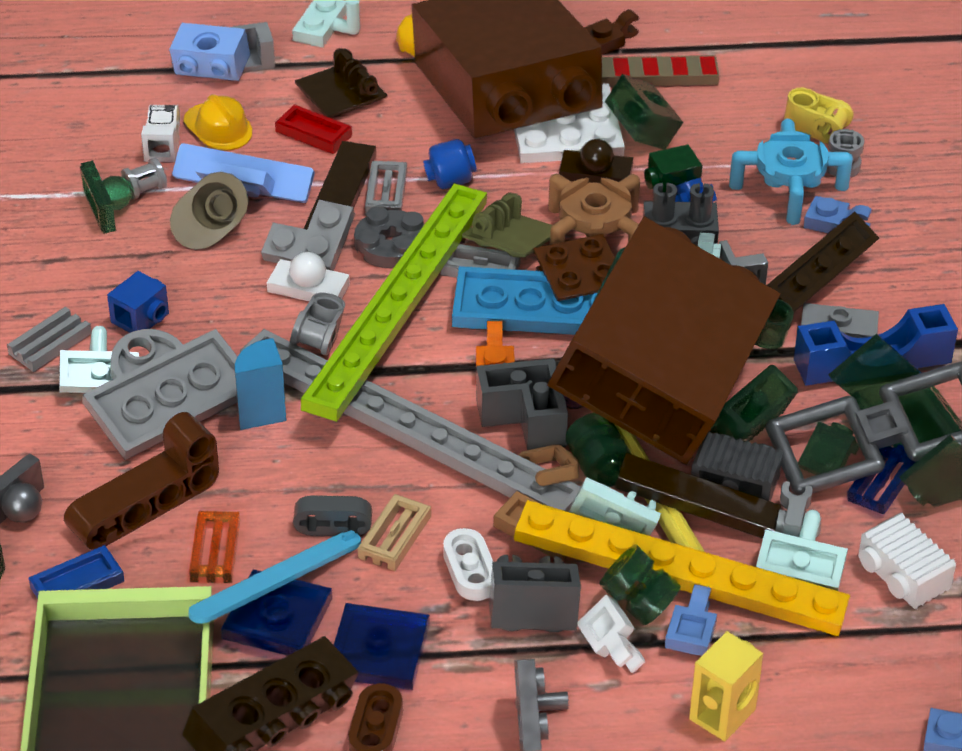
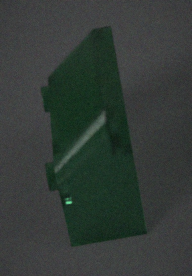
M876 333L828 375L832 381L857 400L860 409L863 410L883 404L879 395V389L882 385L922 372ZM936 386L898 397L919 443L962 430V421ZM947 436L919 461H912L908 458L901 442L893 444V447L909 468L899 478L908 486L910 493L921 505L924 506L930 503L932 506L937 507L962 500V444L953 436Z

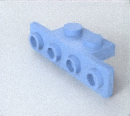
M185 143L179 146L172 172L176 179L197 183L210 173L226 172L233 174L241 180L247 190V195L250 197L264 195L300 203L308 201L315 174L314 170L310 167Z

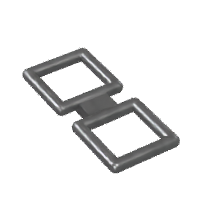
M962 361L882 385L879 389V395L883 404L861 410L853 396H845L769 420L766 423V431L774 449L780 448L783 451L781 467L787 481L790 482L792 493L794 495L803 494L806 485L812 486V493L880 473L885 468V462L879 449L900 442L908 458L912 461H919L961 448L962 430L919 443L898 397L955 379H959L962 385ZM845 413L865 460L804 479L785 432Z

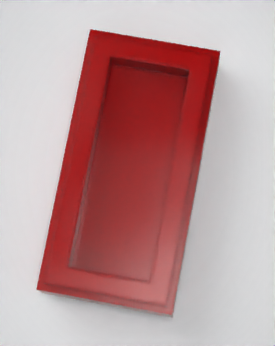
M294 104L275 122V132L334 154L339 149L342 141H348L352 137V126Z

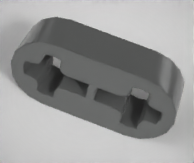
M305 496L300 498L295 504L293 524L300 533L310 536H335L350 530L361 536L366 534L371 528L373 509L371 504L361 497Z

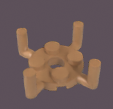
M553 174L549 179L548 209L552 213H559L560 220L551 227L550 245L565 242V234L573 229L585 233L586 237L603 234L606 237L609 233L621 230L628 234L629 242L639 225L631 219L632 214L638 211L639 177L631 174L620 182L601 178V183H589V178H582L571 182L560 174Z

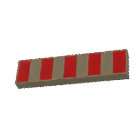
M716 55L602 57V84H609L610 87L719 85Z

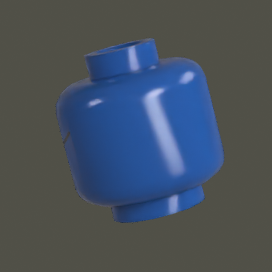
M459 139L431 146L428 152L429 159L423 161L428 181L435 180L440 189L451 188L453 184L463 185L469 183L472 179V173L477 172L470 144L464 145Z

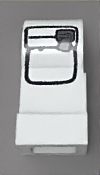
M149 105L146 126H143L141 133L144 162H148L152 158H157L159 162L176 161L180 139L179 105ZM158 145H168L170 150L156 152L153 148Z

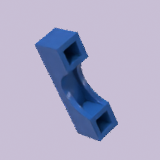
M945 304L908 309L902 319L891 329L868 338H855L844 334L838 328L835 320L801 325L797 329L793 360L805 386L952 363L958 328Z

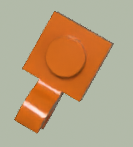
M487 321V346H476V366L515 362L514 346H503L502 321Z

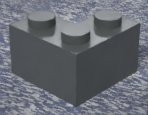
M555 359L476 366V402L481 426L488 427L521 423L527 450L550 445L566 447L568 411L564 395L547 386L557 368Z

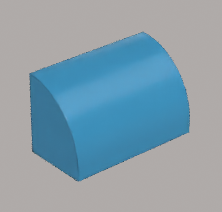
M274 338L255 342L246 347L238 355L235 362L240 430L286 421L283 364Z

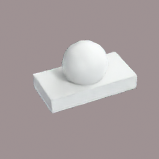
M302 252L292 261L279 260L267 281V292L310 301L314 294L320 292L334 294L342 299L350 285V275L327 270L324 261L319 255L313 252Z

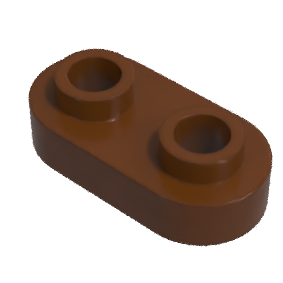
M377 683L366 687L360 693L348 733L349 751H393L403 715V698L397 688L389 684Z

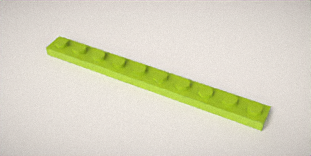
M458 184L452 185L301 398V411L336 422L339 420L462 241V234L471 228L474 216L482 212L486 206L487 192Z

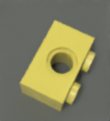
M726 631L695 662L689 719L725 742L756 710L764 653L757 650L750 642L741 640Z

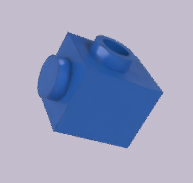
M140 271L135 272L107 294L111 323L129 333L141 329H150L169 314L166 285Z

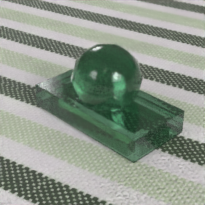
M93 161L81 163L80 172L83 192L101 232L105 234L116 231L114 210L123 209L132 200L133 191L131 184L119 175L108 176L102 180Z

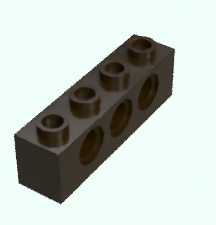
M323 636L193 706L182 736L195 751H256L265 745L273 747L297 727L304 729L310 726L320 714L330 708L338 710L343 707L353 695L351 689L359 671L326 636Z

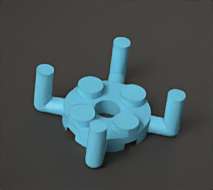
M784 119L781 123L780 132L771 134L770 140L764 144L762 140L758 145L757 151H736L733 153L729 187L733 190L742 189L745 165H756L768 186H789L786 221L791 225H797L801 221L804 197L803 186L808 188L819 186L821 178L827 171V166H837L835 188L839 191L848 190L853 157L849 152H828L827 147L821 141L817 145L810 141L811 135L796 131L795 123L792 119Z

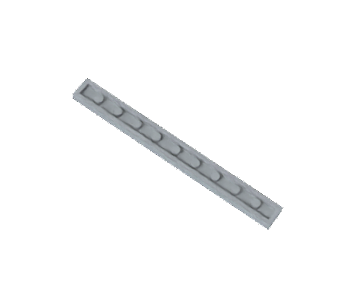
M263 329L240 350L241 353L246 347L255 342L274 338L283 364L284 383L302 393L307 391L328 361L298 345L291 344L290 341L266 329ZM368 380L363 383L344 411V414L509 498L518 491L543 505L569 512L571 504L581 487L571 481L540 486L535 480V475L537 472L545 470V468Z

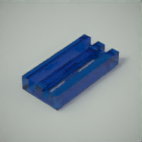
M900 444L896 448L890 445L879 449L884 462L886 461L884 470L878 473L876 477V474L855 480L847 491V501L881 514L886 513L921 462V460H910L903 445ZM899 462H902L903 465L901 466L897 474L894 476L886 490L883 492L879 500H873L879 492V490L883 488L886 482L889 480V476L893 472Z

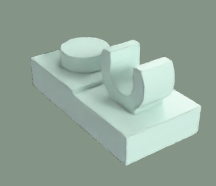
M588 477L585 478L569 510L573 514L649 536L656 527L661 513L655 511V501L651 500L646 507L634 501L636 492L630 491L627 497H625L624 494Z

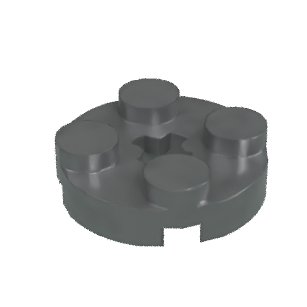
M383 207L369 209L367 217L363 218L355 228L354 238L357 253L358 251L363 253L364 260L371 265L382 268H394L423 228V216L417 212L386 210ZM388 237H393L392 240H386Z

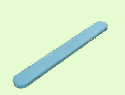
M353 530L339 533L192 605L189 608L188 617L195 623L211 622L357 549L361 544V537Z

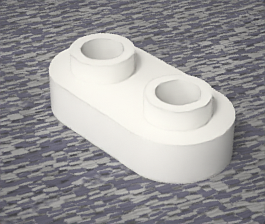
M467 528L456 529L450 532L443 542V556L457 592L463 598L472 601H481L489 598L493 559L483 536L479 532Z

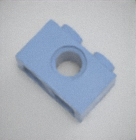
M181 23L169 48L175 75L239 81L250 56L246 29Z

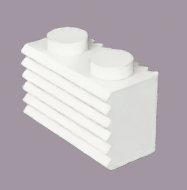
M899 513L862 533L858 554L860 562L868 572L877 573L887 583L894 597L898 599L903 598L914 609H917L919 605L923 606L926 601L930 602L932 598H936L939 594L942 595L944 591H949L952 587L956 568L955 560L950 559L949 554H945L943 549H939L937 543L933 544L932 539L927 538L926 533H922L920 528H916L915 524L911 523L909 518H905L903 513Z

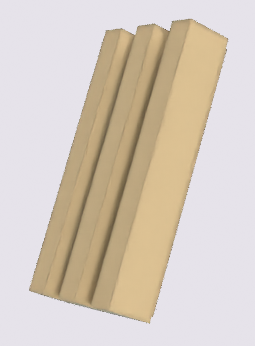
M394 494L357 548L358 558L366 560L368 556L372 557L373 564L380 566L382 562H386L388 569L396 571L429 521L431 506ZM400 508H406L400 516V518L396 520L393 526L391 527L389 534L387 535L381 546L376 547V544L378 543V541L380 540V538L382 537V535L384 534V532L386 531V529L388 528V526L390 525V523L392 522ZM417 512V514L415 515V517L413 518V520L411 521V523L409 524V526L407 527V529L405 530V532L403 533V535L401 536L393 550L390 552V550L392 549V547L394 546V544L396 543V541L398 540V538L400 537V535L402 534V532L404 531V529L406 528L414 514Z

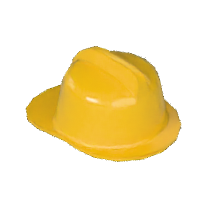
M212 94L207 97L204 103L190 108L184 114V123L187 128L210 148L231 151L243 147L252 138L253 128L245 116L242 105L234 98Z

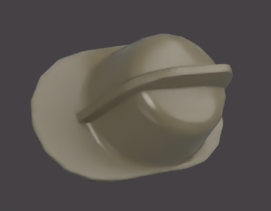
M226 172L210 173L201 179L172 209L170 226L175 239L186 248L195 250L207 249L218 243L235 228L245 216L249 203L247 190L241 180L233 174Z

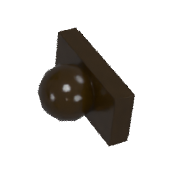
M591 139L583 145L580 151L564 150L559 174L571 182L582 178H589V183H601V178L620 182L632 174L634 157L616 156L612 146L606 141Z

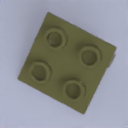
M507 193L500 200L487 206L484 211L477 213L473 218V227L464 232L462 238L475 241L477 245L482 247H493L506 251L512 257L525 258L533 252V248L541 247L550 240L552 225L522 216L521 197L515 193Z

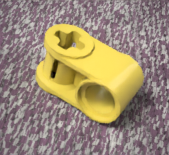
M803 87L792 89L788 94L784 119H792L795 123L796 131L811 135V138L829 144L831 134H828L831 128L833 130L832 133L850 125L854 118L851 106L842 100L834 99ZM835 109H838V112L836 113V115L833 114L834 111H835Z

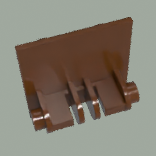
M603 234L533 248V252L540 266L536 267V271L544 272L557 301L600 292L617 263Z

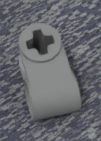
M320 292L314 294L296 319L290 343L297 345L300 342L320 349L321 354L327 356L337 338L345 308L344 300L330 293Z

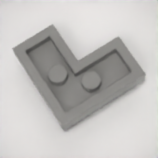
M319 200L307 230L273 222L261 251L263 260L278 263L280 259L292 261L302 252H313L322 258L327 270L334 271L355 216L354 208Z

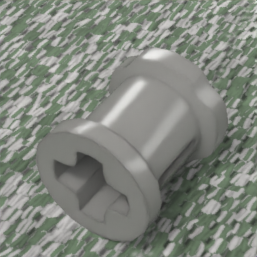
M157 158L149 159L148 164L132 170L125 168L121 170L123 185L131 199L139 198L140 193L155 187L159 189L167 187L164 169Z

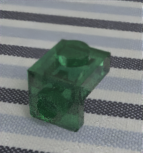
M818 422L798 461L799 467L815 475L844 467L850 454L856 455L859 449L856 438L853 436V431L836 422H832L831 426Z

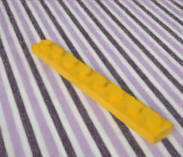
M529 500L526 501L515 528L514 541L692 593L695 584L710 587V599L838 637L850 598V594Z

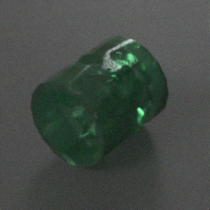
M590 413L577 419L566 433L565 442L573 456L578 460L585 477L607 487L615 486L626 453L632 455L625 441L621 439L615 424L596 413Z
M635 544L619 556L606 571L599 584L616 601L625 599L627 601L626 610L644 626L656 619L669 606L679 592L681 585L663 568L655 570L653 568L654 560Z

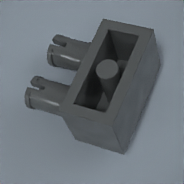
M658 183L654 186L653 201H644L643 216L663 227H671L683 232L696 246H698L700 232L715 234L714 243L718 244L717 203L712 202L714 188L711 185L703 184L702 193H700V183L692 185L690 189V202H675L677 188L674 184L667 183L666 192H663V183Z
M508 555L500 556L497 562H492L489 600L491 628H500L506 631H518L520 629H537L548 632L577 631L581 591L578 564H564L562 558L554 556V563H551L550 556L542 557L538 563L522 562L521 558L517 555H512V562H509Z

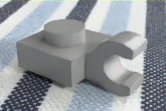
M785 481L781 487L780 503L787 511L779 510L775 532L799 537L805 512L811 504L813 490L812 486L806 485L803 494L794 495L789 491L790 482Z

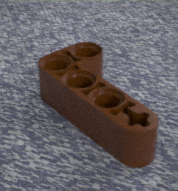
M178 413L166 423L163 429L164 452L81 496L68 506L64 513V522L89 549L94 550L104 545L108 546L206 491L214 484L219 475L216 438L190 413Z

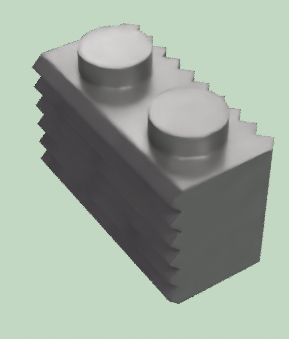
M709 431L699 446L692 464L691 475L771 502L780 477L783 451L780 448L775 450L772 446L766 444H757L756 442L751 444L748 440L743 442L741 439L735 440L733 436L719 435L718 433L712 434Z

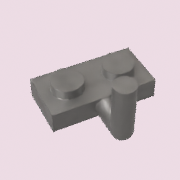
M535 659L514 660L517 698L515 706L518 712L520 750L540 751L541 740H548L549 733L547 714L539 713V711L568 709L567 691L545 693L543 667L536 668Z

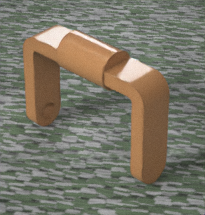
M550 445L519 453V456L535 464L554 460L559 463V467L537 472L535 480L540 486L570 481L579 477L578 460L561 445Z

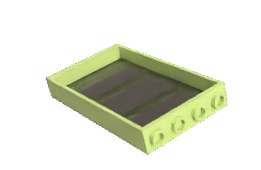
M212 587L39 591L20 751H195L182 736V732L192 707L211 696L214 620L208 623H195L189 619L188 613L192 605L212 596Z

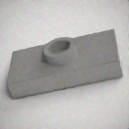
M804 303L801 325L835 320L838 328L844 334L855 338H868L877 335L879 311Z

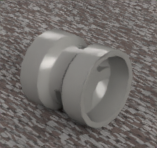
M839 129L830 135L828 148L830 152H849L852 155L851 178L860 172L862 162L860 155L863 152L865 141L863 136L854 130ZM827 166V171L836 177L837 166Z

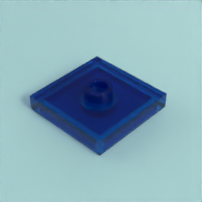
M253 569L249 577L262 571ZM293 580L231 611L221 628V638L288 656L311 643L332 600V588Z
M346 603L334 646L359 671L355 682L367 684L385 683L395 688L413 690L430 625L429 615Z

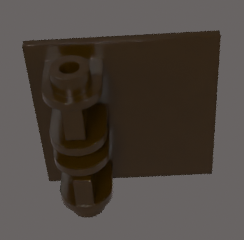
M343 48L334 51L332 68L295 80V84L329 118L387 98V94L379 87L377 79L373 75L368 74L367 68L359 60L353 59V55L348 49Z

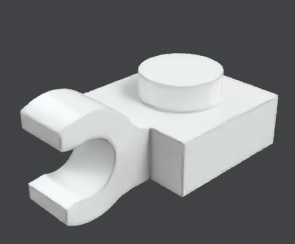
M605 595L578 621V627L596 654L604 658L610 654L619 667L626 664L632 673L645 663L642 654L627 639L635 628L616 599Z

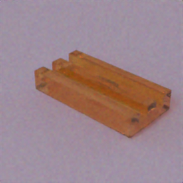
M198 511L189 570L190 582H199V577H206L207 583H215L216 577H223L224 583H232L240 527L239 512ZM207 521H213L214 527L208 565H201ZM224 522H229L224 565H218Z

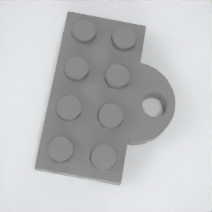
M141 329L133 331L122 337L112 350L110 361L112 380L84 393L82 403L124 460H127L162 442L163 429L174 415L188 412L201 422L238 403L235 379V362L238 356L216 329L184 345L173 335L161 330ZM141 346L150 353L146 356L138 357L131 354L129 350L133 347Z

